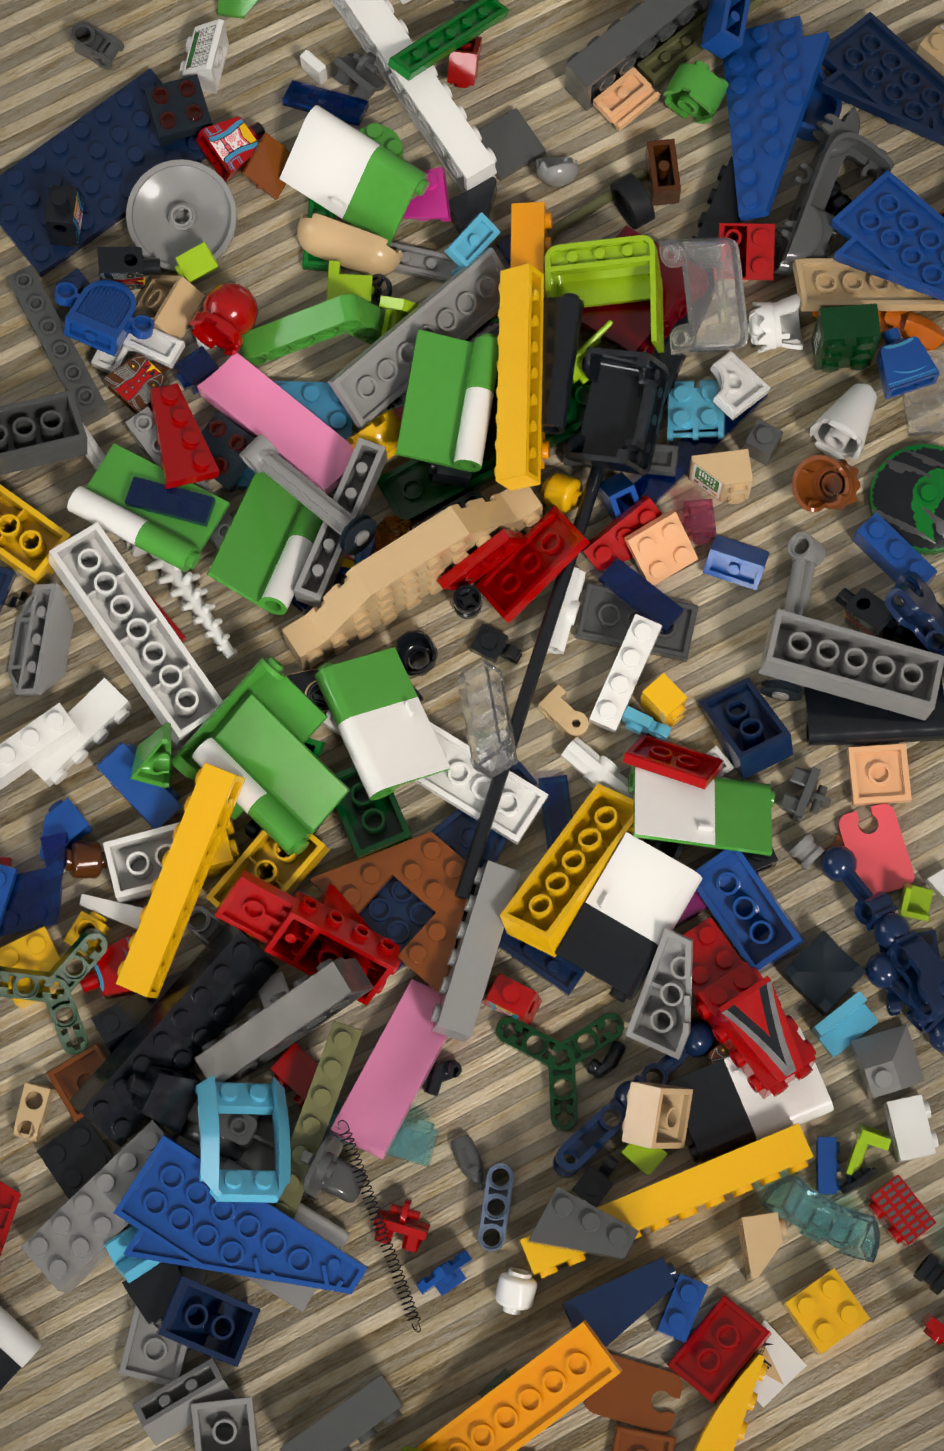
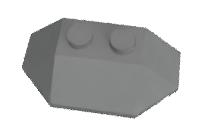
M59 584L35 585L32 589V595L26 600L17 616L8 674L15 688V694L18 696L42 695L65 676L74 619Z

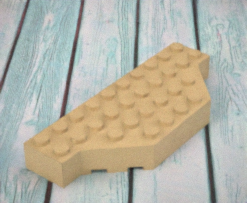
M530 487L513 491L506 489L499 494L492 495L489 498L491 501L485 502L483 498L468 501L465 504V508H460L458 504L451 505L353 566L346 573L347 577L344 579V584L342 586L340 583L335 584L322 597L324 601L319 609L317 606L313 607L306 615L282 629L286 645L303 671L319 668L326 662L325 659L332 654L339 655L345 652L350 647L349 644L356 639L363 640L374 632L373 629L382 623L383 625L391 623L398 617L397 614L405 608L411 610L418 606L422 601L421 598L429 593L435 595L442 591L443 588L437 580L502 529L527 534L542 519L543 505Z

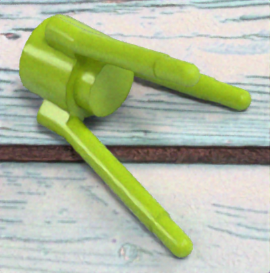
M609 320L577 351L573 384L578 380L582 384L589 381L582 371L583 358L586 356L588 347L596 348L602 342L601 336L612 326L613 321Z

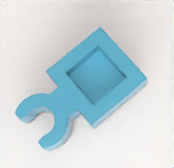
M627 706L621 721L626 724L625 728L635 734H640L641 732L649 733L665 741L672 729L663 723L654 721L653 717L630 706Z

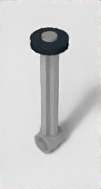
M259 434L239 454L251 470L257 474L264 472L340 534V548L348 555H356L362 552L373 540L377 530V523L374 519H371L367 514H361L357 517L351 515L279 456L278 450L263 435Z
M798 532L791 537L787 545L789 555L792 556L793 564L784 611L806 617L815 567L822 563L826 553L824 545L807 532ZM773 677L772 680L761 682L764 688H761L759 692L767 697L783 701H798L802 699V696L798 693L803 692V688L797 684Z

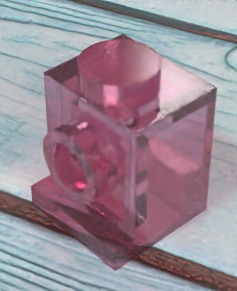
M712 499L684 501L683 515H689L684 516L686 533L691 532L693 544L709 543L710 540L714 539L716 533Z

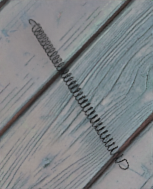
M344 1120L338 1121V1123H337L338 1129H339V1122H341V1121L345 1122V1123L347 1124L348 1128H349V1125H348V1123H347L346 1121H344ZM349 1128L348 1131H346L343 1134H340L339 1136L351 1134L349 1137L342 1139L341 1141L353 1139L350 1143L343 1145V1147L355 1144V1146L348 1150H345V1152L350 1150H357L356 1152H354L351 1155H348L347 1157L359 1155L357 1158L349 1161L350 1163L356 1160H361L358 1164L351 1166V1168L355 1166H363L359 1170L353 1172L356 1173L358 1171H365L363 1174L355 1177L356 1179L361 1176H367L364 1180L357 1182V1184H359L361 1182L369 1180H366L368 1178V1175H364L366 1173V1170L363 1169L364 1165L360 1164L362 1162V1159H358L360 1157V1154L357 1153L359 1149L355 1148L356 1143H352L354 1141V1138H350L353 1133L349 1132ZM370 1181L366 1185L359 1187V1189L364 1187H371L370 1189H368L365 1192H362L361 1194L373 1192L371 1195L364 1197L363 1200L370 1197H375L372 1196L374 1194V1191H371L372 1186L368 1185ZM375 1197L372 1201L367 1202V1203L364 1204V1205H367V1204H369V1203H374V1202H376V1204H375L374 1206H372V1207H370V1208H367L366 1210H370V1209H372V1208H379V1209H380V1207L376 1206V1205L378 1204V1202H377V1201H374V1200L376 1199V1197ZM378 1209V1210H376L375 1212L370 1213V1214H368V1215L370 1216V1215H372V1214L381 1213V1212H377V1211H379V1209ZM380 1214L379 1216H377L376 1218H372L370 1221H373V1220L378 1219V1218H382V1220H381L380 1222L375 1223V1224H373L372 1226H375V1225H377V1224H384L381 1228L375 1229L374 1231H378V1230H380V1229H386V1231H384L383 1233L378 1234V1235H376V1236L378 1237V1236H381V1235H383V1234H388L387 1237H385L384 1239L378 1240V1242H381V1241L386 1240V1239H390V1241H389L388 1243L383 1244V1245H381L380 1247H383V1246H386V1245H392L389 1249L383 1250L382 1252H386V1251H388V1250H394V1252H395V1249L392 1248V1247H393V1244L390 1243L392 1239H391V1238H388L390 1234H389V1233H385V1232H387L388 1229L384 1227V1226L386 1225V1223L382 1222V1221L384 1220V1218H383V1217H380L381 1214ZM392 1252L391 1254L384 1256V1258H386L391 1255H396V1257L392 1260L386 1261V1263L395 1260L398 1261L396 1264L391 1265L388 1268L400 1266L397 1270L391 1271L390 1274L396 1271H402L399 1275L392 1277V1279L397 1278L399 1276H404L405 1278V1275H401L403 1273V1270H399L401 1268V1265L398 1264L399 1260L396 1259L397 1254H393L394 1252ZM404 1278L400 1281L394 1282V1284L403 1281L406 1282L404 1285L399 1286L396 1289L408 1287L405 1291L399 1292L398 1295L404 1292H410L407 1296L401 1297L399 1300L405 1299L407 1297H411V1300L413 1299L412 1296H409L411 1294V1291H407L409 1289V1286L406 1285L407 1281L404 1280ZM409 1300V1301H407V1302L402 1303L401 1305H405V1304H407V1303L413 1302V1305H412V1306L407 1307V1308H404L403 1310L405 1311V1310H408V1309H410V1308H415L414 1311L409 1312V1313H407V1314H405V1315L408 1316V1315H410V1314H412V1313H417V1315H416L415 1317L409 1318L407 1321L413 1320V1319H415V1318H419V1320H418V1325H419L420 1330H419V1331H416V1332L419 1333V1332L421 1331V1327H420V1324H419V1321L421 1320V1318H420V1317H417L419 1313H418V1312H415L416 1309H417V1307L414 1306L415 1302Z

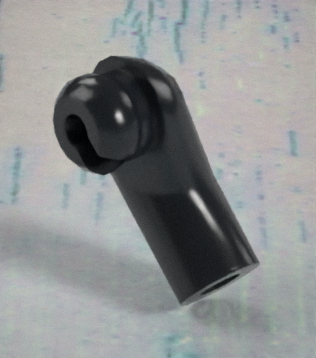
M614 1041L603 1062L592 1059L587 1072L594 1075V1078H603L618 1066L626 1051V1046L621 1042Z
M446 1060L434 1065L430 1071L424 1092L438 1097L442 1082L460 1076L462 1072L460 1063L455 1060Z

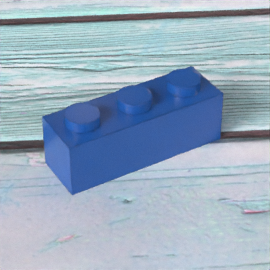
M837 1137L816 1138V1195H836L837 1191H840V1179H837V1172H840V1161L837 1160V1153H840V1142H837Z

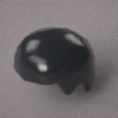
M419 630L407 631L397 639V653L409 676H424L434 668L438 658V650L433 640L427 634Z

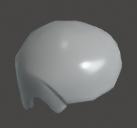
M572 157L536 159L539 179L551 187H562L571 183L578 174V162L575 160L574 163Z

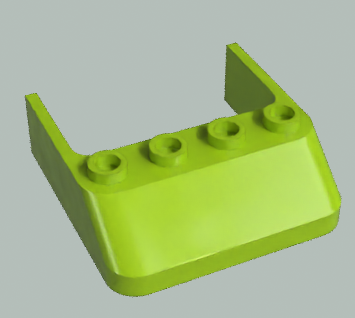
M636 235L558 244L552 246L546 252L545 298L560 297L565 293H573L583 300L584 308L650 301L651 342L658 353L664 352L663 284L657 247L649 236Z

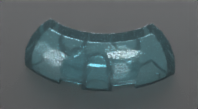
M799 1176L781 1178L769 1186L763 1194L760 1203L770 1213L778 1212L779 1219L784 1218L785 1222L788 1220L793 1225L800 1227L799 1233L819 1244H822L823 1240H825L832 1246L840 1248L839 1253L874 1263L880 1244L879 1225L874 1216L851 1210L824 1197L807 1185Z

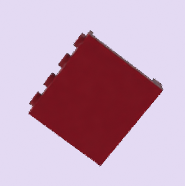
M625 226L616 238L642 234ZM655 243L663 284L664 339H666L677 321L685 317L693 302L704 294L708 284L702 269ZM650 301L585 307L583 309L581 326L595 334L611 320L613 321L612 326L601 338L621 350L653 354L655 346L651 342Z

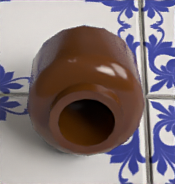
M74 841L70 848L65 849V871H69L73 878H98L101 874V869H107L105 851H102L100 843L96 841Z

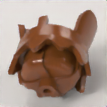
M826 455L810 456L803 460L794 472L792 479L793 495L797 503L808 512H818L823 508L843 510L848 504L855 503L858 500L856 492L861 487L857 479L859 470L856 467L850 466L844 459H833Z

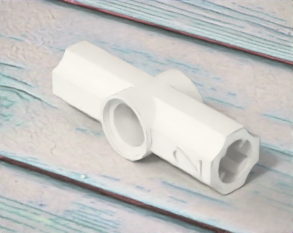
M574 567L548 648L549 653L564 654L571 626L575 624L580 605L579 597L586 572Z
M578 737L572 740L565 748L561 758L582 774L583 779L590 787L594 789L597 784H600L634 799V794H630L628 791L629 780L621 774L620 769L610 759L603 755L599 756Z

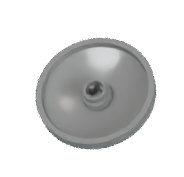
M170 160L149 169L134 185L128 198L126 209L127 228L136 247L142 248L145 258H160L161 268L176 271L174 266L178 265V262L175 258L203 242L208 244L216 260L225 253L233 240L237 227L236 202L227 183L211 168L191 160Z

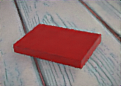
M502 529L437 581L443 589L455 591L462 585H472L523 546L527 540L520 532Z
M643 734L627 750L623 759V763L704 790L722 770L724 762L720 758L647 734Z
M723 1295L667 1363V1366L715 1405L772 1334L726 1295Z

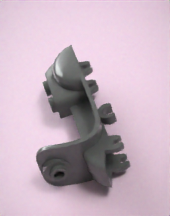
M855 106L841 120L836 115L826 114L824 118L830 121L831 125L824 121L816 123V126L821 128L823 132L815 130L812 134L820 144L809 165L806 163L798 165L797 169L802 170L805 173L804 179L798 176L793 178L792 182L801 186L788 221L783 223L786 227L775 229L778 234L782 235V238L775 236V244L778 245L774 256V274L794 276L793 262L795 260L828 257L829 250L826 249L828 242L833 240L837 231L830 226L831 220L835 215L824 210L845 157L861 168L859 178L863 179L868 174L874 178L872 183L887 170L891 171L894 167L892 159L885 150L859 135L860 120Z
M197 1096L180 1135L200 1146ZM219 1113L220 1156L226 1159L230 1158L249 1170L275 1171L272 1115ZM289 1122L291 1140L296 1125ZM328 1136L326 1139L323 1138L316 1155L304 1150L300 1162L310 1168L304 1180L303 1196L317 1201L322 1192L332 1198H338L348 1203L355 1202L361 1191L359 1187H362L365 1182L359 1184L357 1182L364 1180L367 1176L355 1179L356 1176L363 1174L364 1171L353 1173L359 1170V1168L356 1166L351 1168L354 1165L338 1158L343 1149V1144L333 1136Z

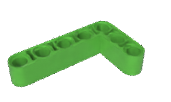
M355 294L340 295L250 330L242 336L241 356L253 366H258L343 333H348L365 343L373 344L381 337L385 311Z

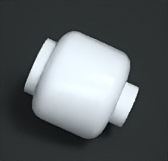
M509 1268L508 1272H504L499 1276L495 1299L498 1304L503 1306L505 1313L520 1315L521 1311L532 1308L537 1290V1282L532 1278L531 1272L520 1268Z

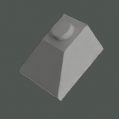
M907 1024L850 1041L867 1098H876L925 1081Z

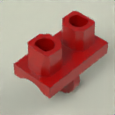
M406 1199L404 1206L392 1203L390 1212L379 1209L378 1212L382 1213L380 1217L384 1218L382 1222L386 1223L384 1227L388 1229L385 1233L390 1234L388 1238L392 1239L394 1232L403 1234L405 1237L402 1248L414 1253L417 1252L422 1240L425 1241L431 1224L419 1221L421 1212L410 1209L412 1200ZM382 1218L375 1219L373 1224L380 1222ZM384 1224L375 1225L376 1229L381 1228ZM386 1229L375 1231V1241L388 1236V1234L376 1236L386 1231ZM390 1239L383 1240L381 1243L386 1244Z

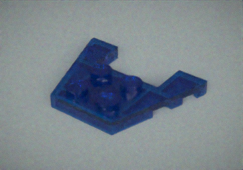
M68 832L40 838L46 868L17 874L0 927V936L59 924L63 872L66 865L65 855L69 840Z

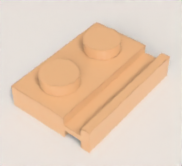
M633 67L593 100V106L610 123H613L620 132L660 99V93L656 92L652 85Z

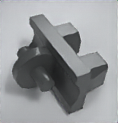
M356 52L354 55L349 53L343 58L337 56L334 64L338 67L334 79L345 86L350 85L352 80H354L358 85L353 93L360 101L369 100L376 91L383 90L387 84L376 74L378 68L374 65L376 56L372 52H368L364 56L360 52Z
M795 767L789 783L803 788L801 797L785 792L779 806L782 810L793 815L791 820L800 823L808 802L812 803L809 812L813 814H818L820 806L826 808L830 806L831 800L825 797L828 789L826 786L819 785L817 793L813 792L821 769L813 767L809 771Z

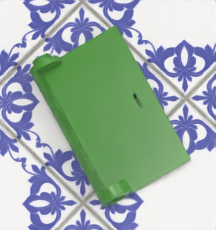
M272 656L269 659L262 657L171 759V763L184 776L195 780L196 774L201 767L192 758L193 753L204 741L216 737L251 694H254L303 744L328 716L282 672L284 666ZM237 803L231 814L234 820L244 811Z

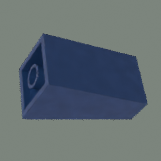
M662 1257L564 1302L562 1306L572 1329L586 1320L604 1346L607 1347L676 1286L674 1280L678 1278L672 1262L666 1263Z

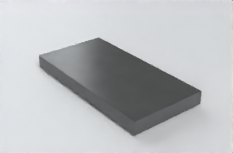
M587 582L575 639L621 648L633 618L637 614L662 625L651 655L687 662L699 606Z

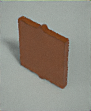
M264 133L242 174L256 184L257 189H262L274 200H277L286 185L279 178L291 152L286 149L285 144H280L268 133Z

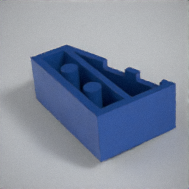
M118 742L93 766L110 781V784L123 795L153 829L159 828L182 807L178 803L181 797L171 786L169 788H162L130 779L136 748L131 743L126 746L123 742Z

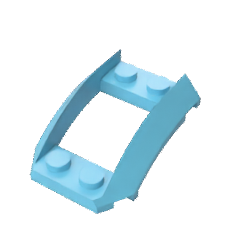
M212 1075L196 1085L195 1088L198 1096L197 1110L200 1132L199 1181L207 1184L210 1188L209 1193L217 1202L277 1203L287 1184L290 1183L291 1178L290 1128L284 1087L274 1076L271 1084L215 1082V1076ZM219 1113L272 1115L275 1171L219 1169Z

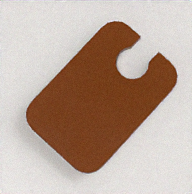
M611 1354L623 1371L586 1398V1408L592 1413L656 1433L669 1431L673 1425L675 1414L667 1411L663 1413L655 1411L651 1405V1398L654 1393L665 1391L671 1397L680 1399L683 1389L682 1379L675 1373Z

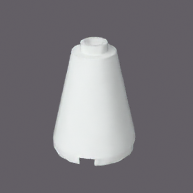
M865 383L854 384L811 426L810 437L814 435L817 440L815 446L827 456L834 459L847 457L851 458L850 461H854L861 455L877 401V395L870 385Z

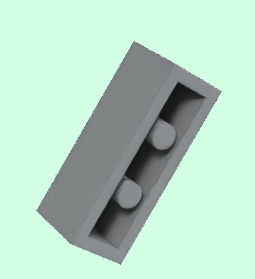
M211 1358L133 1404V1407L143 1429L157 1446L193 1424L191 1403L233 1399L235 1396L226 1377L214 1359Z

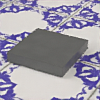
M517 108L478 130L484 147H489L495 154L497 159L495 163L497 174L495 175L499 181L546 154V149Z

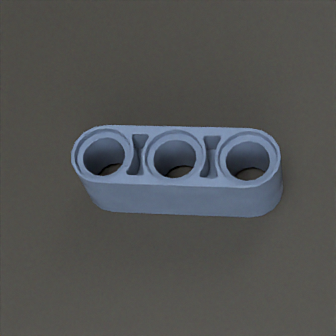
M503 1163L493 1165L489 1169L486 1178L478 1241L480 1246L488 1252L500 1250L504 1245L514 1174L512 1169ZM497 1170H503L508 1173L509 1181L503 1186L495 1185L492 1181L493 1173ZM492 1200H500L504 1204L505 1210L501 1215L493 1216L488 1212L487 1206ZM496 1230L500 1234V1241L497 1245L488 1246L484 1243L483 1235L486 1231Z

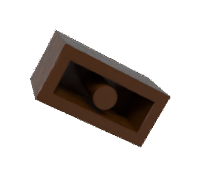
M675 139L647 141L645 157L652 205L677 204L680 201L681 185Z

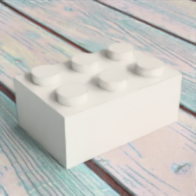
M178 823L103 842L115 896L119 903H128L152 895L151 886L160 875L163 868V856L171 848L174 840L173 831Z

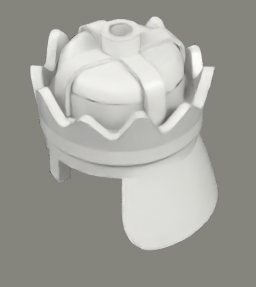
M797 293L774 303L752 302V306L757 309L750 311L748 323H744V333L750 334L753 345H763L758 349V353L776 349L777 347L803 350L799 321L801 301Z

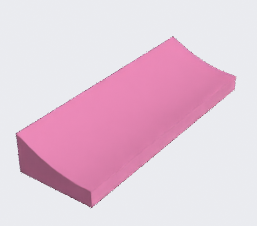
M240 354L232 355L218 370L197 386L199 394L203 399L253 438H256L259 434L266 437L278 450L279 456L328 496L337 488L354 448L348 441Z
M411 979L330 1129L331 1134L345 1139L351 1134L339 1135L345 1133L350 1128L349 1132L353 1133L350 1138H354L352 1143H356V1147L382 1160L387 1154L448 1036L431 1031L434 1024L433 1021H430L434 1005L440 1004L442 998L434 989ZM340 1120L346 1121V1122L348 1123V1125H349V1128H348V1126H347V1124H346L345 1122L341 1121V1122H339V1129H338V1127H337L338 1121H340ZM348 1139L345 1141L350 1143L353 1139Z

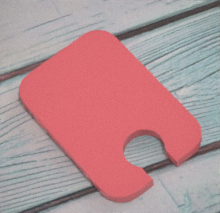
M879 804L870 807L872 816L878 822V828L872 834L863 833L859 829L857 811L843 815L839 820L838 827L844 846L853 851L857 859L855 872L873 894L879 891L889 893L903 889L904 882L910 884L913 882L914 871L895 811L890 805Z

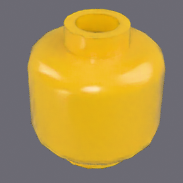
M555 473L544 481L541 495L548 507L553 508L557 506L563 513H571L579 507L583 495V486L577 478L564 473Z

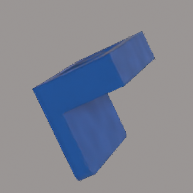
M716 535L703 573L757 591L769 552Z

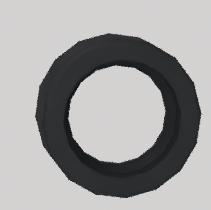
M629 173L610 184L615 205L631 228L638 229L655 219V211L651 199L635 175Z

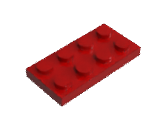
M554 506L524 536L527 541L523 546L490 570L475 585L508 623L590 543L557 506Z

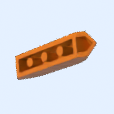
M812 311V315L817 318L819 311ZM878 311L880 339L884 340L883 333L885 331L898 328L903 340L917 336L927 352H934L944 342L942 328L921 315L910 311Z

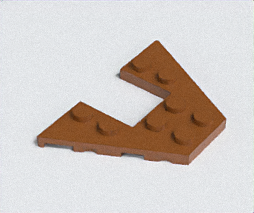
M430 831L310 879V882L323 893L329 884L334 885L358 914L361 913L392 877L422 901L435 914L399 953L398 958L440 996L443 995L439 993V987L443 977H448L450 966L447 965L451 950L455 949L458 940L455 936L458 926L463 919L466 900L454 896L465 864V860Z

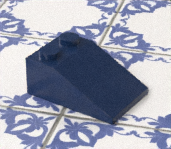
M749 677L698 702L726 756L743 780L794 755L791 733Z
M180 1275L156 1334L218 1361L238 1367L261 1309Z

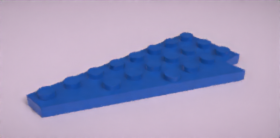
M800 15L745 29L743 44L723 59L725 80L729 84L726 94L738 214L741 222L769 216L830 43L828 31L804 37L803 22Z
M887 170L831 220L830 226L848 240L835 252L833 259L836 262L904 286L907 289H912L944 301V217Z
M165 1134L113 1212L139 1229L123 1253L128 1257L347 1294L353 1293L368 1269L367 1265L271 1203L217 1202L209 1193L210 1188L207 1184L199 1181L200 1157Z

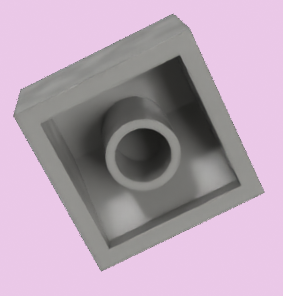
M252 1396L191 1403L195 1451H260Z

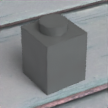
M758 419L746 439L743 449H748L749 457L767 466L781 442L783 431Z

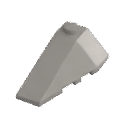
M668 928L664 929L625 1034L678 1060L683 1053L691 1026L693 939Z

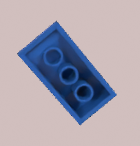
M724 850L695 870L703 878L696 889L744 961H747L751 968L755 967L759 972H762L806 941L743 852Z

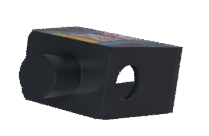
M50 186L45 215V225L50 245L78 248L85 197L77 187ZM62 226H64V227L66 228V230H63V231H62V230H59V229H60Z

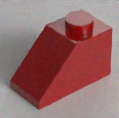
M475 37L449 55L447 83H453L458 88H468L475 85L482 37Z

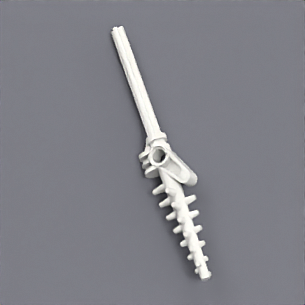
M83 423L87 435L86 457L97 471L105 458V454ZM126 541V546L132 548L131 554L134 557L148 553ZM150 554L155 561L146 565L145 570L161 569V575L157 579V584L172 583L169 597L181 596V610H192L191 616L195 618L193 619V624H202V630L207 631L205 637H212V642L218 645L217 651H222L228 660L234 658L238 652L228 640L230 638L229 633L224 634L219 626L223 622L222 619H215L210 612L215 608V604H205L201 597L208 593L207 588H195L192 583L200 578V574L186 573Z

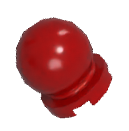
M225 282L217 285L206 295L203 303V312H197L191 319L189 325L194 326L192 334L210 349H213L216 345L226 349L224 351L225 355L237 354L243 345L242 336L248 333L255 325L258 316L256 299L248 288L240 284Z

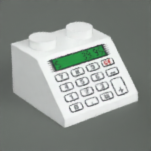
M217 19L196 26L193 36H189L187 39L186 53L188 55L186 61L181 62L180 77L185 78L197 74L203 92L217 94L229 48L224 20Z

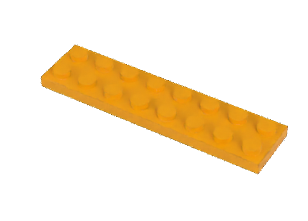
M584 1320L416 1448L423 1451H517L623 1370L587 1321Z

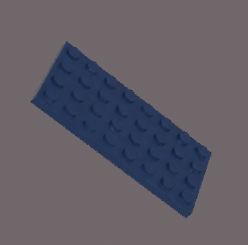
M151 68L0 175V227L40 277H43L125 218L130 193L139 178L149 169L170 160L184 159L201 163L207 159L195 142L198 135L185 137L161 147L145 88L163 83ZM51 185L77 187L85 197L78 248L50 245L45 225V215ZM62 226L59 230L63 231L66 230V228Z

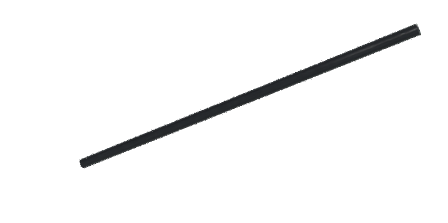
M591 467L573 523L583 535H585L606 468ZM578 555L556 576L454 895L457 898L469 899Z

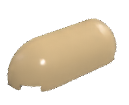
M313 213L312 218H307V216L302 214L299 220L297 237L300 245L306 252L326 261H340L341 266L365 275H386L399 265L403 257L400 249L393 250L387 246V239L329 217Z

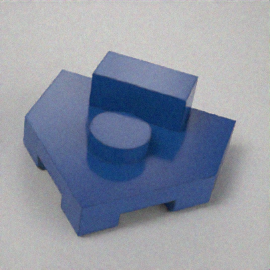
M462 1251L453 1260L444 1262L434 1269L430 1276L417 1282L416 1286L423 1295L436 1287L441 1296H444L467 1280L461 1268L469 1264L472 1258L467 1251Z

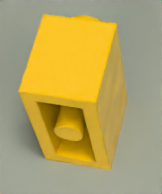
M662 673L642 691L640 706L649 716L654 718V721L674 727L684 717L683 713L686 710L687 697L665 673Z

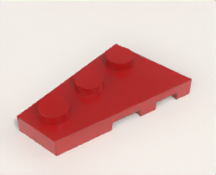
M646 494L590 539V543L582 551L598 571L629 560L633 556L624 537L663 514Z

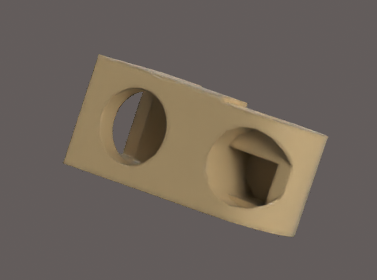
M558 684L538 704L537 710L567 738L574 740L578 737L581 739L587 733L588 718L584 713L575 711L563 700L567 692Z
M25 1082L15 1121L14 1136L35 1142L39 1141L51 1100L54 1098L55 1088Z

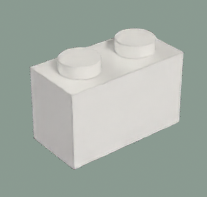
M922 1094L888 1101L883 1104L897 1163L936 1154L935 1148L939 1147L938 1138L935 1130H930L928 1119L931 1118V1110L928 1101H923Z

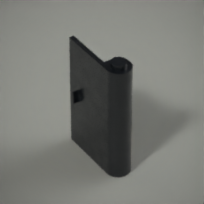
M565 293L560 297L544 298L541 425L542 432L547 434L565 433L584 309L583 300L573 293ZM498 372L488 431L497 430L495 417L498 404L496 395Z
M942 677L935 709L925 721L804 686L807 711L806 739L808 746L944 741V691Z

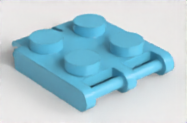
M717 379L700 380L699 388H695L694 380L675 381L674 389H671L668 399V441H674V438H693V441L699 440L700 437H718V440L725 438V413L713 402L719 390ZM718 429V431L700 432V430ZM693 430V432L674 433V431Z

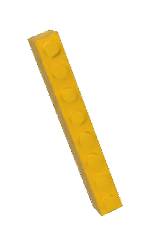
M530 263L500 271V283L498 286L500 293V308L498 309L499 334L497 337L499 359L497 361L498 386L496 388L498 404L495 417L497 439L495 441L496 466L494 474L496 482L511 491L541 484L544 274Z
M204 763L203 768H200L195 777L196 785L192 795L185 801V813L181 823H178L173 831L174 840L171 848L163 856V868L159 877L154 880L151 886L152 895L148 905L140 913L139 920L141 922L138 930L129 941L128 948L130 950L126 960L118 968L117 985L145 997L158 998L246 778L208 763Z

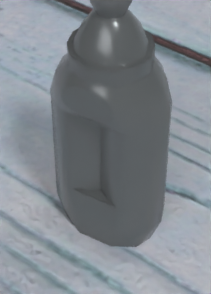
M469 1135L461 1136L451 1142L453 1154L462 1173L470 1181L477 1184L479 1190H483L485 1186L482 1183L484 1174L481 1157L472 1138Z

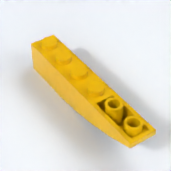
M757 1353L734 1380L715 1407L693 1451H734L737 1439L743 1440L748 1423L744 1422L747 1409L753 1410L758 1393L753 1392L757 1380L763 1381L768 1364L763 1363L765 1356Z

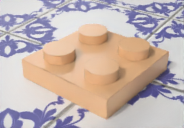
M672 509L624 537L646 585L650 588L698 560L677 513Z
M906 743L848 747L847 755L852 806L911 802Z

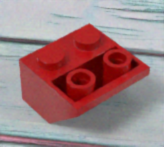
M719 223L717 280H773L775 224Z

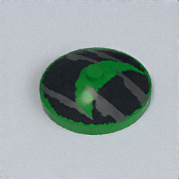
M933 444L912 445L891 454L876 471L869 490L871 516L877 512L920 555H934L944 552V447Z

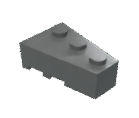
M557 1186L528 1243L624 1260L639 1231Z

